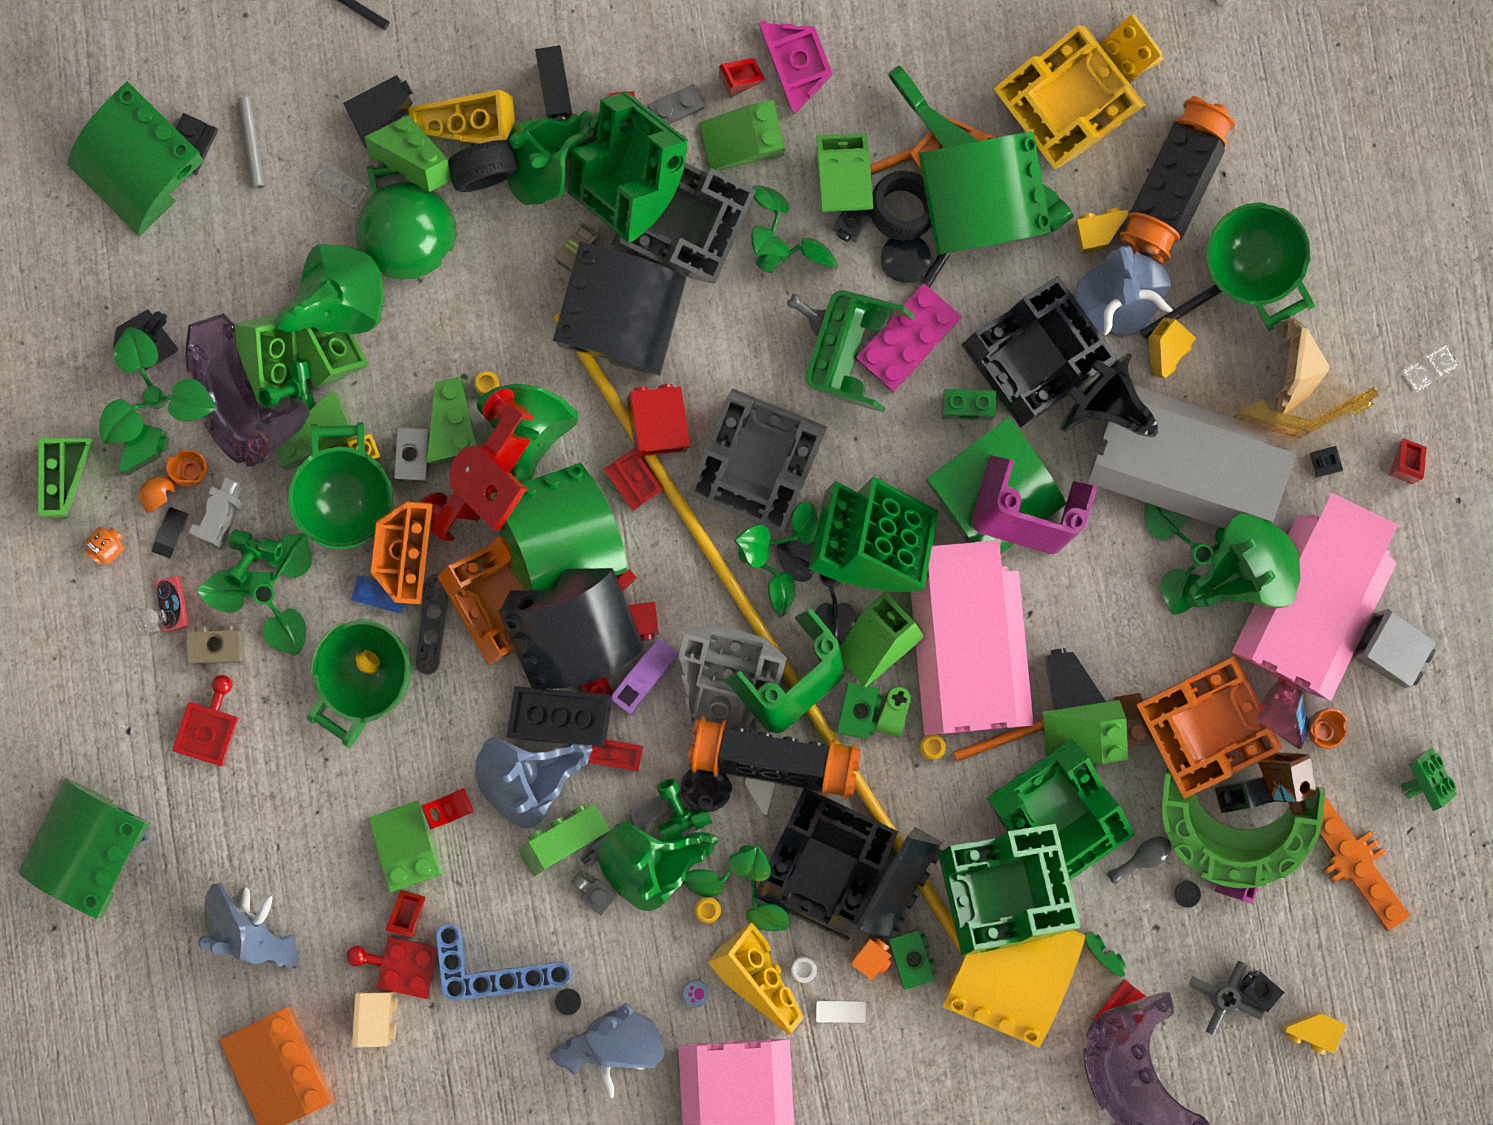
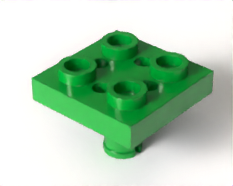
M1433 748L1424 751L1409 763L1415 779L1401 784L1403 792L1411 789L1404 794L1406 798L1410 799L1423 792L1432 810L1435 811L1442 808L1457 795L1453 779L1447 776L1443 769V760L1439 754L1435 753Z

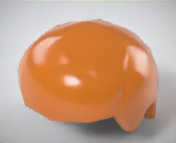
M180 450L177 455L167 459L166 471L170 479L178 486L192 488L199 485L206 478L208 464L204 456L197 451Z
M153 477L141 486L138 492V499L147 514L153 512L167 501V490L175 492L176 484L170 477Z
M1327 708L1317 711L1308 723L1310 740L1320 748L1331 749L1340 745L1348 734L1346 731L1347 717L1337 709Z

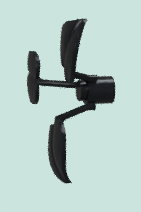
M799 539L777 544V555L780 565L785 572H789L795 581L806 582L813 575L814 571L809 569L814 541L808 545H801ZM819 574L820 582L829 587L833 605L824 603L815 610V613L835 636L839 645H841L855 625L856 615L851 605L847 603L837 605L834 588L841 582Z

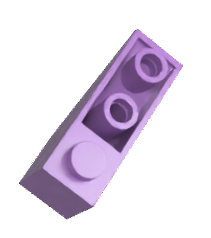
M658 638L613 693L612 701L632 715L678 656V653Z

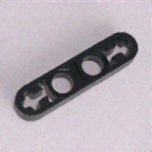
M439 574L429 576L424 586L416 667L421 673L427 675L437 672L440 667L448 595L444 588L439 589L438 598L443 597V602L437 600L428 601V596L434 597L435 592L433 588H430V585L436 582V579H438L437 575ZM436 604L441 608V615L436 619H431L427 615V609L429 606ZM429 630H434L438 634L437 642L432 645L424 641V634ZM422 647L428 649L437 648L436 654L431 652L430 658L435 661V665L430 666L429 670H425V666L421 664V661L427 658V651L422 652Z

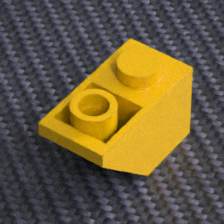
M1112 208L1104 211L1105 214L1095 216V213L1081 215L1080 219H1077L1074 224L1080 254L1105 250L1128 216V211Z
M1163 317L1148 337L1151 374L1155 377L1166 379L1176 370V364L1182 356H1185L1192 348V343L1196 337L1176 319Z
M1315 1012L1283 1024L1280 1030L1287 1032V1039L1301 1044L1302 1040L1311 1043L1310 1049L1325 1055L1326 1051L1335 1052L1346 1024L1322 1013Z

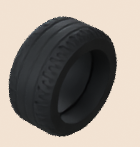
M502 140L484 142L455 153L448 160L452 185L459 192H472L497 185L511 178L517 171V164L511 146Z
M907 170L895 171L887 174L876 184L872 193L873 209L870 210V216L873 224L881 233L888 238L891 237V239L910 241L922 236L930 229L931 220L923 176L916 174V172H908ZM895 191H907L920 199L925 212L915 220H898L886 211L883 205V198Z

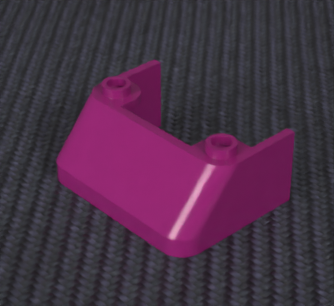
M990 455L971 518V525L976 532L1048 554H1056L1085 528L1097 490L1096 486L1073 481L1060 524L1018 512L1021 504L1020 493L1014 488L1007 487L1014 461Z

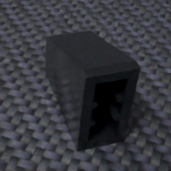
M561 46L535 49L547 118L559 121L568 120L573 113Z
M396 75L343 103L366 149L365 136L401 119L413 104L410 97L413 91L407 80L402 81Z
M1066 648L1050 650L1051 655L1045 657L1053 710L1106 702L1074 652H1066Z
M1264 776L1215 788L1221 813L1275 802L1272 799Z

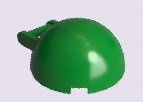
M374 165L367 166L371 196L362 207L356 222L358 250L370 255L385 277L402 280L427 275L442 265L441 260L449 250L451 252L453 250L457 236L453 212L444 199L434 190L429 192L414 183H394L379 190L377 184L378 177L398 174L400 172L396 170L393 172L387 169V165L374 168Z
M1259 202L1237 207L1221 218L1212 230L1206 248V258L1212 280L1222 292L1237 302L1255 306L1268 331L1275 329L1274 325L1306 308L1310 310L1315 307L1302 282L1311 261L1310 241L1305 228L1294 215L1284 208ZM1296 288L1298 289L1303 299L1268 316L1263 305L1279 301Z
M357 422V425L318 427L317 424H311L312 455L298 467L290 484L288 495L290 514L297 528L301 529L304 534L312 539V542L332 549L358 547L373 539L376 521L392 511L393 493L391 483L382 466L369 454L365 453L363 422ZM357 436L358 449L333 447L319 451L318 437Z
M357 619L345 624L340 623L328 631L318 643L312 657L310 675L314 677L315 688L319 693V697L310 710L307 720L312 724H319L341 739L344 746L350 748L359 737L367 722L380 719L394 710L407 691L411 675L410 658L399 636L388 627L367 619ZM370 650L378 656L380 665L375 674H365L358 669L355 657L359 652ZM326 707L336 715L353 722L348 731L323 715Z

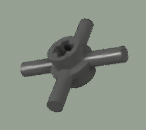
M1238 960L1229 981L1220 983L1215 987L1194 976L1191 978L1189 986L1211 996V1004L1215 1009L1205 1032L1215 1036L1224 1015L1232 1014L1237 1010L1256 1019H1262L1264 1010L1243 1001L1242 993L1238 988L1247 964ZM1229 991L1228 996L1232 998L1231 1002H1225V1005H1223L1224 1000L1221 996L1223 993L1228 994Z

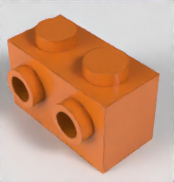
M876 936L873 940L867 937L849 962L870 980H873L878 972L883 974L891 964L889 960L891 955L887 952L889 946Z

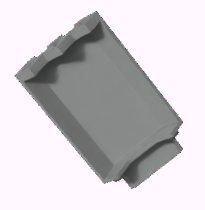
M1134 385L1138 397L1151 411L1158 424V434L1155 437L1141 436L1108 421L1090 472L1089 484L1222 528H1226L1229 521L1241 513L1274 522L1296 453L1270 445L1271 440L1267 439L1269 431L1267 428Z

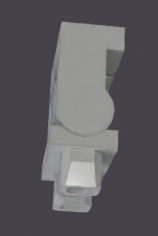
M223 476L218 489L211 487L209 491L211 497L206 502L207 511L200 526L193 524L189 534L202 542L222 549L235 520L236 508L239 510L242 508L243 502L239 500V497L244 487L239 485L238 482Z

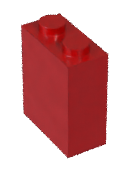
M663 384L658 386L657 389H648L647 386H641L630 391L627 402L635 456L644 457L686 452L690 447L681 386L673 387V384Z

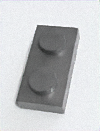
M694 84L648 104L649 109L669 125L705 109Z

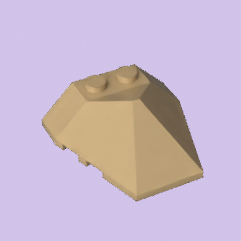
M1289 317L1284 321L1281 346L1290 347L1285 385L1282 390L1274 395L1271 421H1277L1313 394L1315 388L1329 371V365L1310 332L1295 317Z

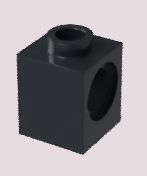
M842 211L834 224L833 230L837 232L836 236L845 242L850 240L856 242L871 217V211ZM847 218H854L857 220L858 226L848 228L844 221Z
M1255 970L1254 973L1250 971L1241 981L1243 986L1240 988V991L1266 1012H1269L1285 993L1258 970ZM1263 982L1266 987L1265 993L1257 997L1254 993V987L1257 983Z

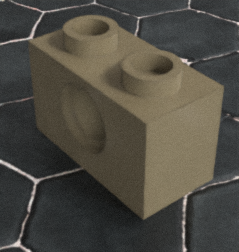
M234 625L220 626V631H210V627H194V632H187V662L189 664L244 662V632L236 630ZM214 638H219L221 640V647L218 651L213 652L210 648V642Z

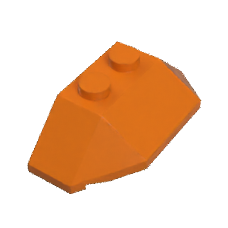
M405 501L376 521L370 572L395 603L421 604L432 503Z

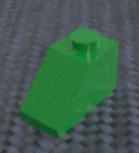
M143 424L140 435L134 440L126 442L118 471L130 475L160 458L161 453L165 452L168 446L169 438L166 437L167 432Z

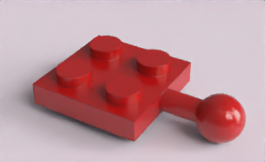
M218 675L213 679L212 689L214 694L209 708L188 702L172 749L173 752L223 767L239 717L219 711L224 695L228 694L233 686L230 677Z
M388 936L384 956L367 953L363 947L357 945L352 946L347 951L346 958L352 966H361L366 963L381 967L376 988L423 999L428 998L438 956V948L436 946Z

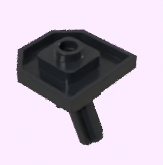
M147 309L116 327L112 346L114 349L125 330L131 327L143 331L153 340L158 351L156 364L178 352L177 346L163 329L167 323V315L165 313L162 314L160 311H156L152 315Z

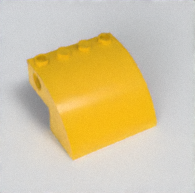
M1077 25L1041 56H1032L993 88L1026 132H1034L1038 149L1054 170L1093 147L1146 106L1085 25Z
M1073 930L1031 943L963 956L947 988L942 1007L1040 1048L1065 996L1086 935Z

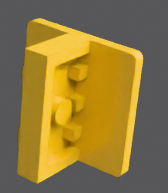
M1134 14L1128 16L1100 43L1129 83L1133 82L1144 71L1158 65L1164 59L1161 50Z

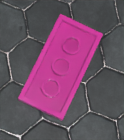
M925 283L903 305L915 315L914 320L894 315L856 357V360L893 393L962 318Z

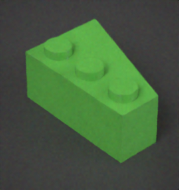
M461 377L435 382L426 461L429 466L452 462L461 450L477 445L464 381Z
M584 803L571 811L574 816L565 820L562 816L550 823L552 829L545 833L540 829L528 836L529 842L518 851L534 877L610 831L595 804L587 807Z

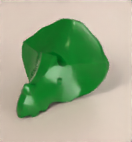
M584 111L580 115L573 114L568 120L564 121L540 118L538 120L520 121L512 125V129L505 142L511 146L517 164V171L507 181L512 193L524 205L544 204L552 199L562 197L565 186V165L571 156V149L580 147L584 143L593 142L598 129L599 113L592 114L589 111Z
M318 244L314 246L304 264L300 287L294 299L283 307L275 317V328L284 330L286 333L299 332L305 328L313 327L325 332L334 331L344 334H359L377 327L380 323L384 301L382 277L378 265L366 252L347 245Z
M510 384L495 387L478 397L476 406L482 415L483 406L487 398L499 389L508 388L514 392V401L519 406L525 407L535 417L533 420L521 419L513 431L516 436L529 438L531 442L510 472L521 483L532 480L538 462L550 449L551 445L577 424L578 412L560 396L537 386ZM496 419L488 422L495 429L500 420Z
M1246 513L1238 514L1227 524L1219 549L1211 561L1209 570L1189 589L1186 602L1189 606L1196 608L1207 607L1222 601H1246L1273 608L1287 607L1295 601L1301 579L1298 551L1289 536L1269 521Z
M621 822L604 837L598 850V861L603 874L619 895L637 909L652 911L660 908L669 900L673 892L684 882L686 873L694 864L703 862L706 856H710L714 852V846L718 843V838L708 832H691L681 838L663 841L651 837L635 825Z

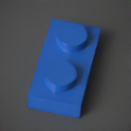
M362 576L357 577L352 601L400 614L403 613L405 603H395L377 580Z

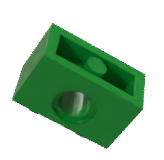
M944 389L942 393V419L993 421L995 418L996 391Z
M847 683L837 728L838 734L865 740L868 739L869 735H874L877 720L872 719L874 709H880L882 695L878 694L879 688L871 686L865 688L862 684ZM857 704H862L867 708V715L863 719H858L853 714V708Z
M915 929L887 938L904 990L935 981L933 974H936L937 970L933 958L928 959L925 949L929 948L925 933L920 934L919 930ZM912 951L918 952L921 957L920 962L915 966L908 965L906 961L907 955Z

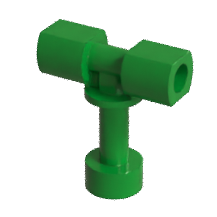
M294 360L288 363L291 379L286 382L285 387L276 389L273 386H266L259 389L258 400L264 408L276 406L279 403V399L287 396L294 400L296 413L306 414L315 406L314 395L308 392L306 381L311 378L308 360Z
M234 529L228 539L230 548L241 551L243 556L236 567L231 566L228 568L223 578L228 585L234 588H241L247 579L245 571L252 561L257 562L260 557L277 562L283 553L282 543L268 538H264L262 541L254 540L251 533Z
M674 778L663 780L657 785L656 789L660 797L668 800L674 812L671 815V821L658 826L664 841L681 838L680 832L693 826L698 830L713 823L708 812L690 811L689 808L682 807L677 796L680 788Z

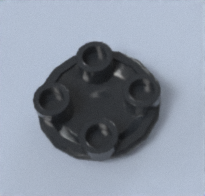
M920 237L910 241H899L890 238L883 246L880 257L883 271L895 281L903 283H915L925 275L931 262L930 248Z
M690 769L682 778L680 784L681 796L686 804L694 810L714 812L724 807L729 801L732 784L727 775L720 773V771L716 777L710 771L697 769L696 773H694Z

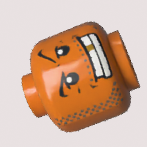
M98 527L85 540L86 549L84 551L97 564H110L124 549L123 544L120 542L123 537L113 527L109 530L104 527Z

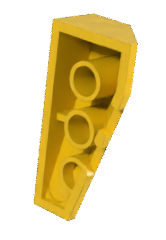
M500 89L409 108V116L426 135L476 144L495 140L506 141L515 122L513 96Z
M751 922L722 944L708 961V964L727 986L784 1032L791 1034L803 1018V1015L790 988L785 987L779 975L782 971L779 965H774L768 952L771 950L769 943Z

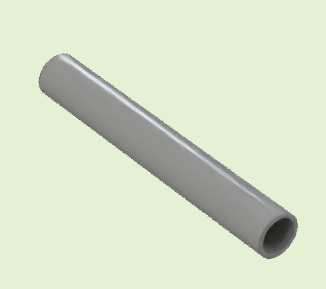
M241 97L238 99L251 185L253 189L265 187L251 98Z

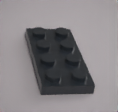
M514 686L507 737L510 739L605 748L613 696Z

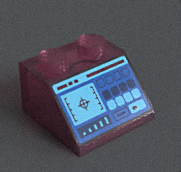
M1280 676L1263 698L1256 721L1299 750L1303 747L1309 723L1303 692L1296 683L1291 680H1285Z

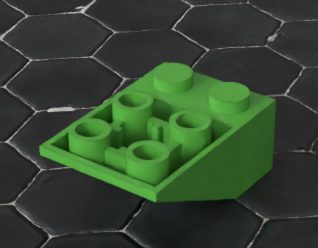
M867 133L816 135L815 161L822 212L873 209Z
M885 591L865 608L841 644L840 651L843 664L866 688L920 642L924 635L917 624Z

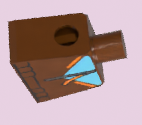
M1277 752L1258 761L1272 799L1278 802H1288L1292 815L1306 812L1304 800L1316 793L1310 754Z

